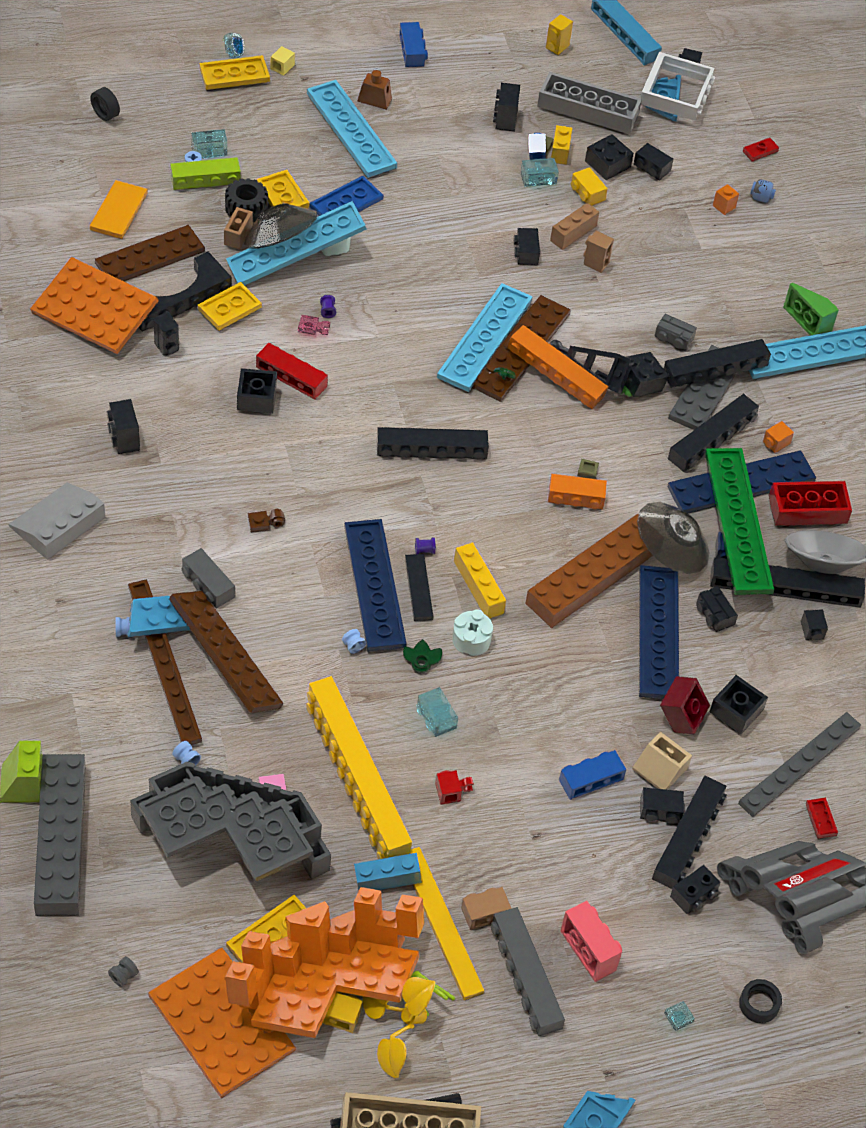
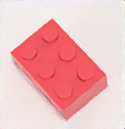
M585 901L565 911L560 931L594 982L617 971L622 947L610 935L608 926L599 919L595 907L591 906L588 901Z

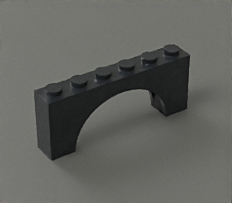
M209 251L194 257V271L197 274V278L192 285L173 295L156 296L158 299L157 304L141 323L139 329L142 332L154 327L153 319L165 313H170L172 317L177 316L232 287L231 275Z

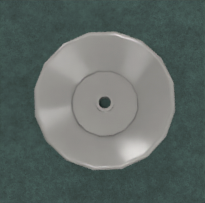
M803 530L790 533L785 538L787 547L807 567L817 572L838 574L866 562V546L844 535L826 531Z

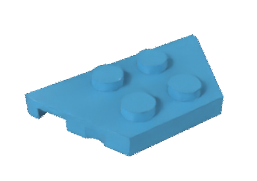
M676 75V78L669 80L668 77L657 79L652 93L679 100L681 75ZM647 107L672 121L677 120V115Z
M170 596L133 599L131 603L128 637L190 630V628L170 602Z
M587 1091L563 1125V1128H618L636 1100L634 1098H628V1100L615 1098V1095H601L598 1092Z

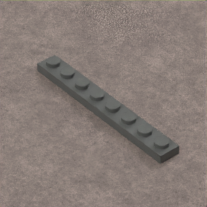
M848 712L844 713L742 797L738 804L754 817L858 731L861 724Z

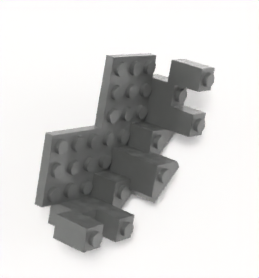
M185 762L149 778V792L130 800L131 817L138 830L142 833L151 829L167 858L226 831L255 882L301 860L311 879L330 871L331 853L321 838L322 824L302 792L283 790L280 786L265 782L264 784L253 782L250 778L239 775L231 776L224 774V771L209 767L205 769L195 766L194 763Z

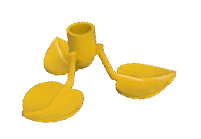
M412 977L405 982L402 997L406 1002V1008L390 1006L387 1004L389 1001L363 996L364 1011L371 1019L383 1017L386 1008L401 1012V1019L407 1024V1026L391 1034L390 1039H382L378 1045V1062L382 1069L393 1078H399V1073L406 1060V1046L401 1039L395 1037L408 1029H413L414 1024H423L426 1021V1007L431 999L436 983L433 980Z

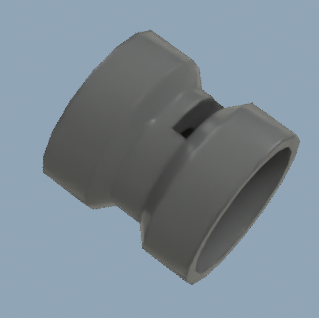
M126 956L119 961V965L113 966L108 970L109 976L119 987H123L130 977L133 978L139 973L134 962Z

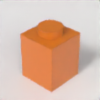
M728 184L723 186L715 193L713 207L726 215L736 208L739 193Z
M781 421L766 430L763 443L767 448L776 453L791 444L794 432Z

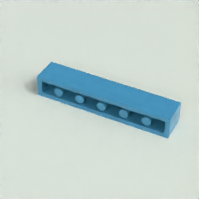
M592 0L591 10L643 65L656 61L662 47L617 0Z

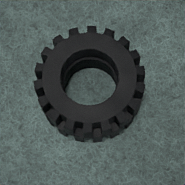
M242 178L239 181H233V184L230 183L225 190L226 213L231 218L236 207L253 212V223L263 219V216L268 211L267 188L255 179Z

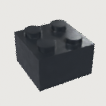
M501 82L500 89H497L496 99L499 100L495 101L494 111L497 112H494L493 122H496L495 129L515 132L520 94L519 84Z
M611 134L587 147L585 162L607 181L631 168L634 153Z
M651 352L626 356L635 360L625 383L626 388L633 397L663 391L669 375Z
M241 368L237 391V410L273 414L277 390V372Z
M132 400L109 402V410L106 411L108 418L107 426L109 434L112 433L111 442L113 448H117L118 454L140 451L139 425Z
M735 675L713 699L709 712L742 735L764 710L768 696Z

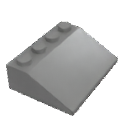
M65 483L12 521L9 527L48 560L104 519L105 506L92 492L70 483Z

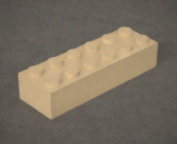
M345 1092L340 1128H480L481 1106Z

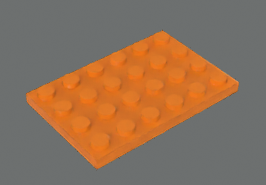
M71 257L30 310L33 314L118 354L157 304L158 299L152 294Z
M222 947L148 992L149 998L220 1098H223L296 1050L295 1045L285 1032L253 1027L251 1019L256 1010L228 1003L225 976L233 961Z

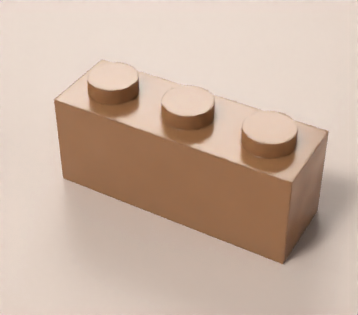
M588 203L584 204L552 226L550 241L561 250L565 249L597 226L599 211Z

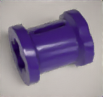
M332 295L322 296L320 298V304L322 305L321 315L324 318H333L337 313L334 307L335 297Z
M435 537L427 540L415 538V554H435Z

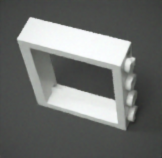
M659 52L642 90L641 105L695 121L697 115H701L707 95H709L711 86L714 83V68ZM661 69L704 81L695 105L652 93Z

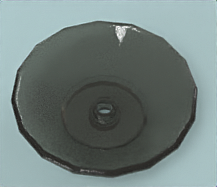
M288 203L270 207L257 217L245 238L244 245L250 249H260L287 241L309 228L317 219V212Z
M663 502L648 503L639 511L637 525L640 537L648 551L660 563L673 571L685 574L700 572L707 565L710 553L707 540L697 521L691 515L674 505Z

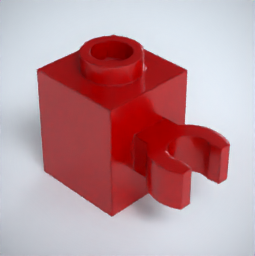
M445 770L437 773L435 786L440 805L460 802L462 791H473L472 785H474L472 777L459 780L457 770Z

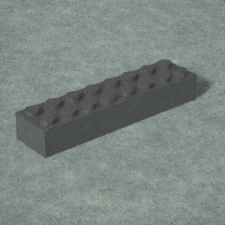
M43 754L34 888L35 916L79 915L86 775L85 754Z

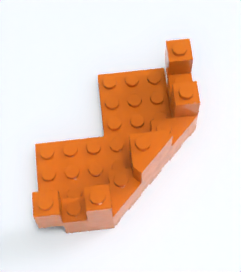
M360 887L354 900V910L330 919L329 906L325 901L286 916L287 937L270 942V935L249 931L241 945L243 963L233 961L225 976L228 1003L256 1010L251 1019L253 1027L316 1038L336 992L400 1003L403 986L411 978L419 959V951L401 947L405 936L418 938L424 926L423 898L402 894L395 908L396 912L385 911L382 909L380 890Z

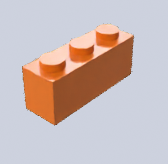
M551 474L548 502L575 507L603 509L607 481Z

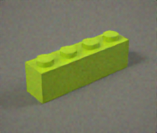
M238 157L170 163L173 190L229 185L230 183L233 184V181L241 179Z

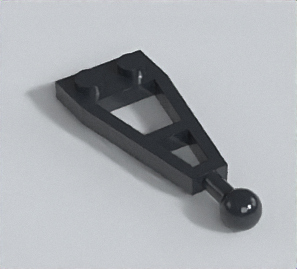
M552 340L549 343L608 386L607 389L622 394L635 360L612 352L571 345L570 348H567L559 340ZM576 352L588 354L584 365L574 358ZM596 356L614 359L606 380L591 370Z

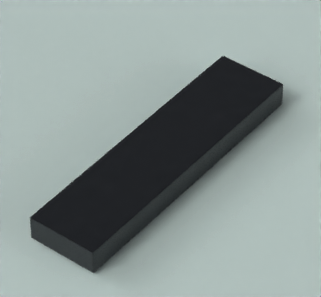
M424 554L405 555L413 620H433Z

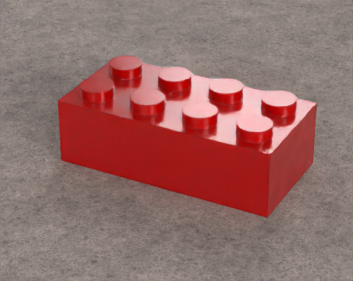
M845 481L777 482L772 484L769 493L775 526L848 524L852 513Z

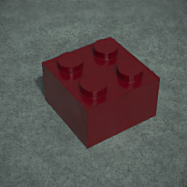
M676 676L660 707L674 733L694 735L710 704L697 678Z

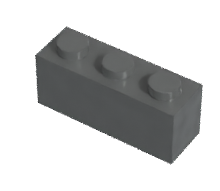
M202 548L182 558L181 570L184 576L189 577L193 581L194 587L198 591H203L207 600L216 608L235 598V585Z

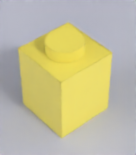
M282 46L271 56L270 69L283 76L295 65V53Z

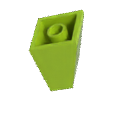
M19 741L3 762L0 803L40 802L43 756L41 741Z

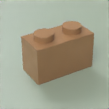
M236 207L224 229V245L241 249L253 227L252 211Z
M597 230L592 236L589 235L585 242L587 248L583 254V257H585L583 265L602 273L610 263L614 238Z
M503 887L489 888L479 894L471 893L463 898L461 906L470 930L492 923L495 913L512 909Z

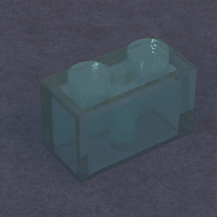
M225 129L192 132V151L200 153L202 158L227 156Z
M555 158L523 160L520 173L524 187L557 184L559 171Z
M440 687L418 695L417 712L420 716L423 715L427 729L432 731L435 737L457 729L458 716Z

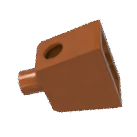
M373 70L372 74L368 73L362 83L357 102L387 110L392 100L390 80L382 77V73L379 70Z

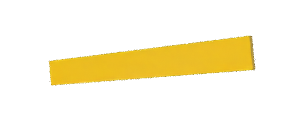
M420 847L411 849V854L417 853L422 882L412 885L417 896L423 898V910L463 1000L484 994L483 986Z

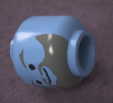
M758 179L757 182L754 181L750 194L754 200L767 203L769 199L774 198L776 190L773 189L774 185L772 182Z

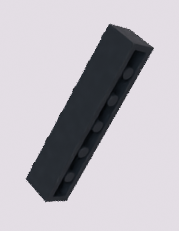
M758 339L666 360L663 369L669 375L667 382L670 388L681 387L686 384L768 366L771 353L764 340Z
M742 394L670 447L668 460L683 472L688 468H693L700 459L706 458V449L719 448L724 441H729L736 432H741L748 423H753L758 417L759 405L745 394Z
M377 428V456L487 459L488 430Z
M704 775L654 870L652 880L673 889V886L686 877L687 873L684 871L686 867L691 868L695 859L692 856L693 853L699 852L703 841H701L702 836L707 837L711 828L709 823L711 820L715 821L719 813L718 805L723 806L727 798V794H725L726 785Z

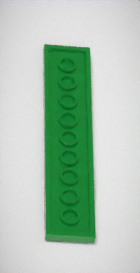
M706 449L705 456L735 595L773 594L774 586L743 449Z

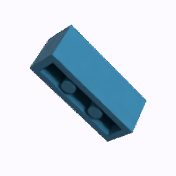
M417 853L354 864L358 890L360 887L383 890L422 883Z

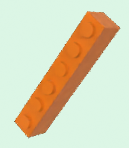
M521 326L511 336L507 347L511 352L517 354L526 363L532 365L541 374L547 376L584 405L593 409L604 398L608 388L606 384L526 326Z

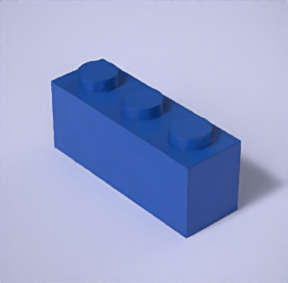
M419 22L400 23L399 37L405 67H424L425 60L428 59V52L425 50V39H422L423 28H420Z
M616 750L603 752L595 758H587L576 765L564 767L561 770L559 782L569 800L624 780L626 768Z

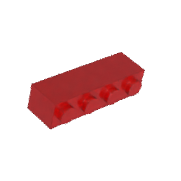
M269 342L256 355V368L277 372L278 380L314 400L328 386V374Z

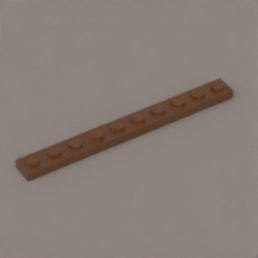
M147 579L128 584L132 601L133 599L153 597ZM166 633L144 635L180 742L188 741L190 745L202 743V737Z

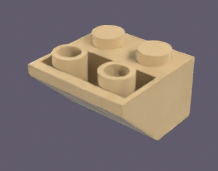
M660 732L646 746L632 770L657 789L668 790L689 768L692 755Z

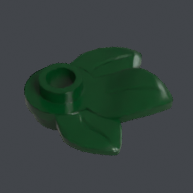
M423 639L414 648L405 646L403 649L404 658L411 663L413 670L419 673H425L431 668V665L439 663L443 653L441 648L431 650Z

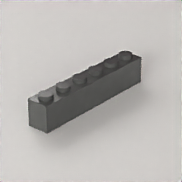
M518 907L495 913L493 921L490 923L493 935L498 937V947L501 954H505L507 970L509 973L512 972L514 976V987L516 991L521 993L522 1006L525 1011L528 1010L531 1028L536 1030L538 1036L563 1029L565 1018Z

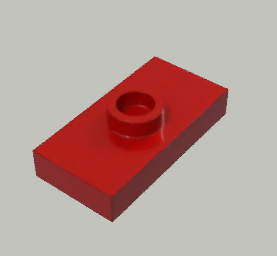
M770 137L743 147L744 154L751 161L779 151L778 145Z
M826 797L807 800L805 804L817 839L837 836L838 830Z

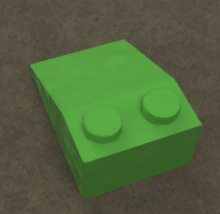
M793 282L790 283L783 308L810 336L832 332L839 309L828 298Z

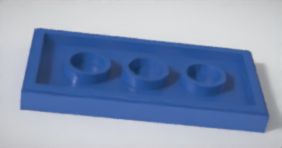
M361 176L310 202L309 207L320 216L353 201L357 211L360 212L383 200L384 195L364 176Z

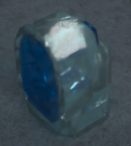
M237 33L226 34L223 38L226 53L232 59L240 58L245 51L243 37Z

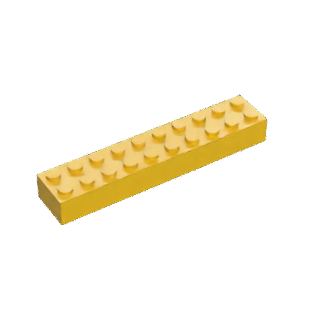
M332 676L309 683V692H307L308 703H306L307 711L313 715L317 731L320 730L322 733V742L330 750V759L338 767V776L345 782L346 793L353 799V807L355 812H359L361 816L360 820L363 829L368 830L370 844L377 849V858L384 859L411 854L412 840Z

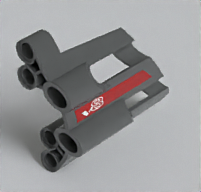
M796 841L748 859L734 856L717 864L719 876L723 880H729V887L734 895L740 896L752 890L765 888L776 898V909L785 918L782 921L783 932L787 937L795 938V947L801 954L811 952L823 945L819 926L866 907V863L838 850L828 855L824 854L816 848L814 843ZM797 854L798 857L808 863L795 866L780 860ZM846 874L851 882L862 887L850 892L833 881V879Z

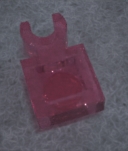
M301 315L298 332L311 335L319 332L322 335H328L329 329L327 328H330L331 322H319L318 317Z

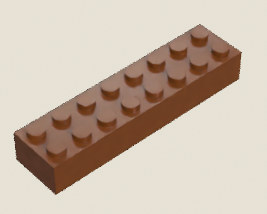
M636 514L527 591L525 604L549 627L553 628L661 551L664 537L639 514Z

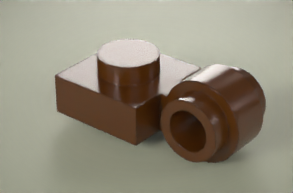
M277 508L273 509L269 516H267V511L248 513L250 532L269 530V525L274 527L283 526L285 522L284 512Z

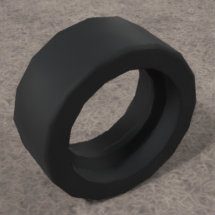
M102 87L91 93V105L98 117L104 121H109L119 115V102L110 89Z
M765 979L750 981L744 986L739 998V1007L743 1015L755 1023L772 1021L777 1016L782 1005V995L779 988ZM754 991L766 993L773 1001L772 1008L768 1011L755 1009L748 1001L749 994Z

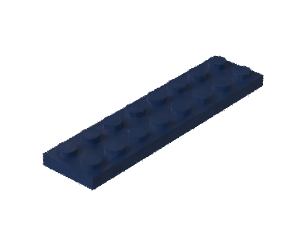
M801 450L746 463L753 497L770 493L773 483L815 482L817 478ZM709 473L668 482L667 487L681 515L716 507Z
M382 519L344 522L367 652L404 648L407 643Z
M640 565L639 697L664 699L676 676H679L678 568Z

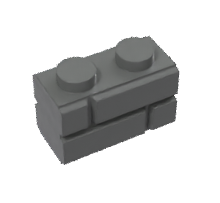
M665 313L656 327L655 337L660 341H666L674 345L676 348L687 350L694 340L697 327Z

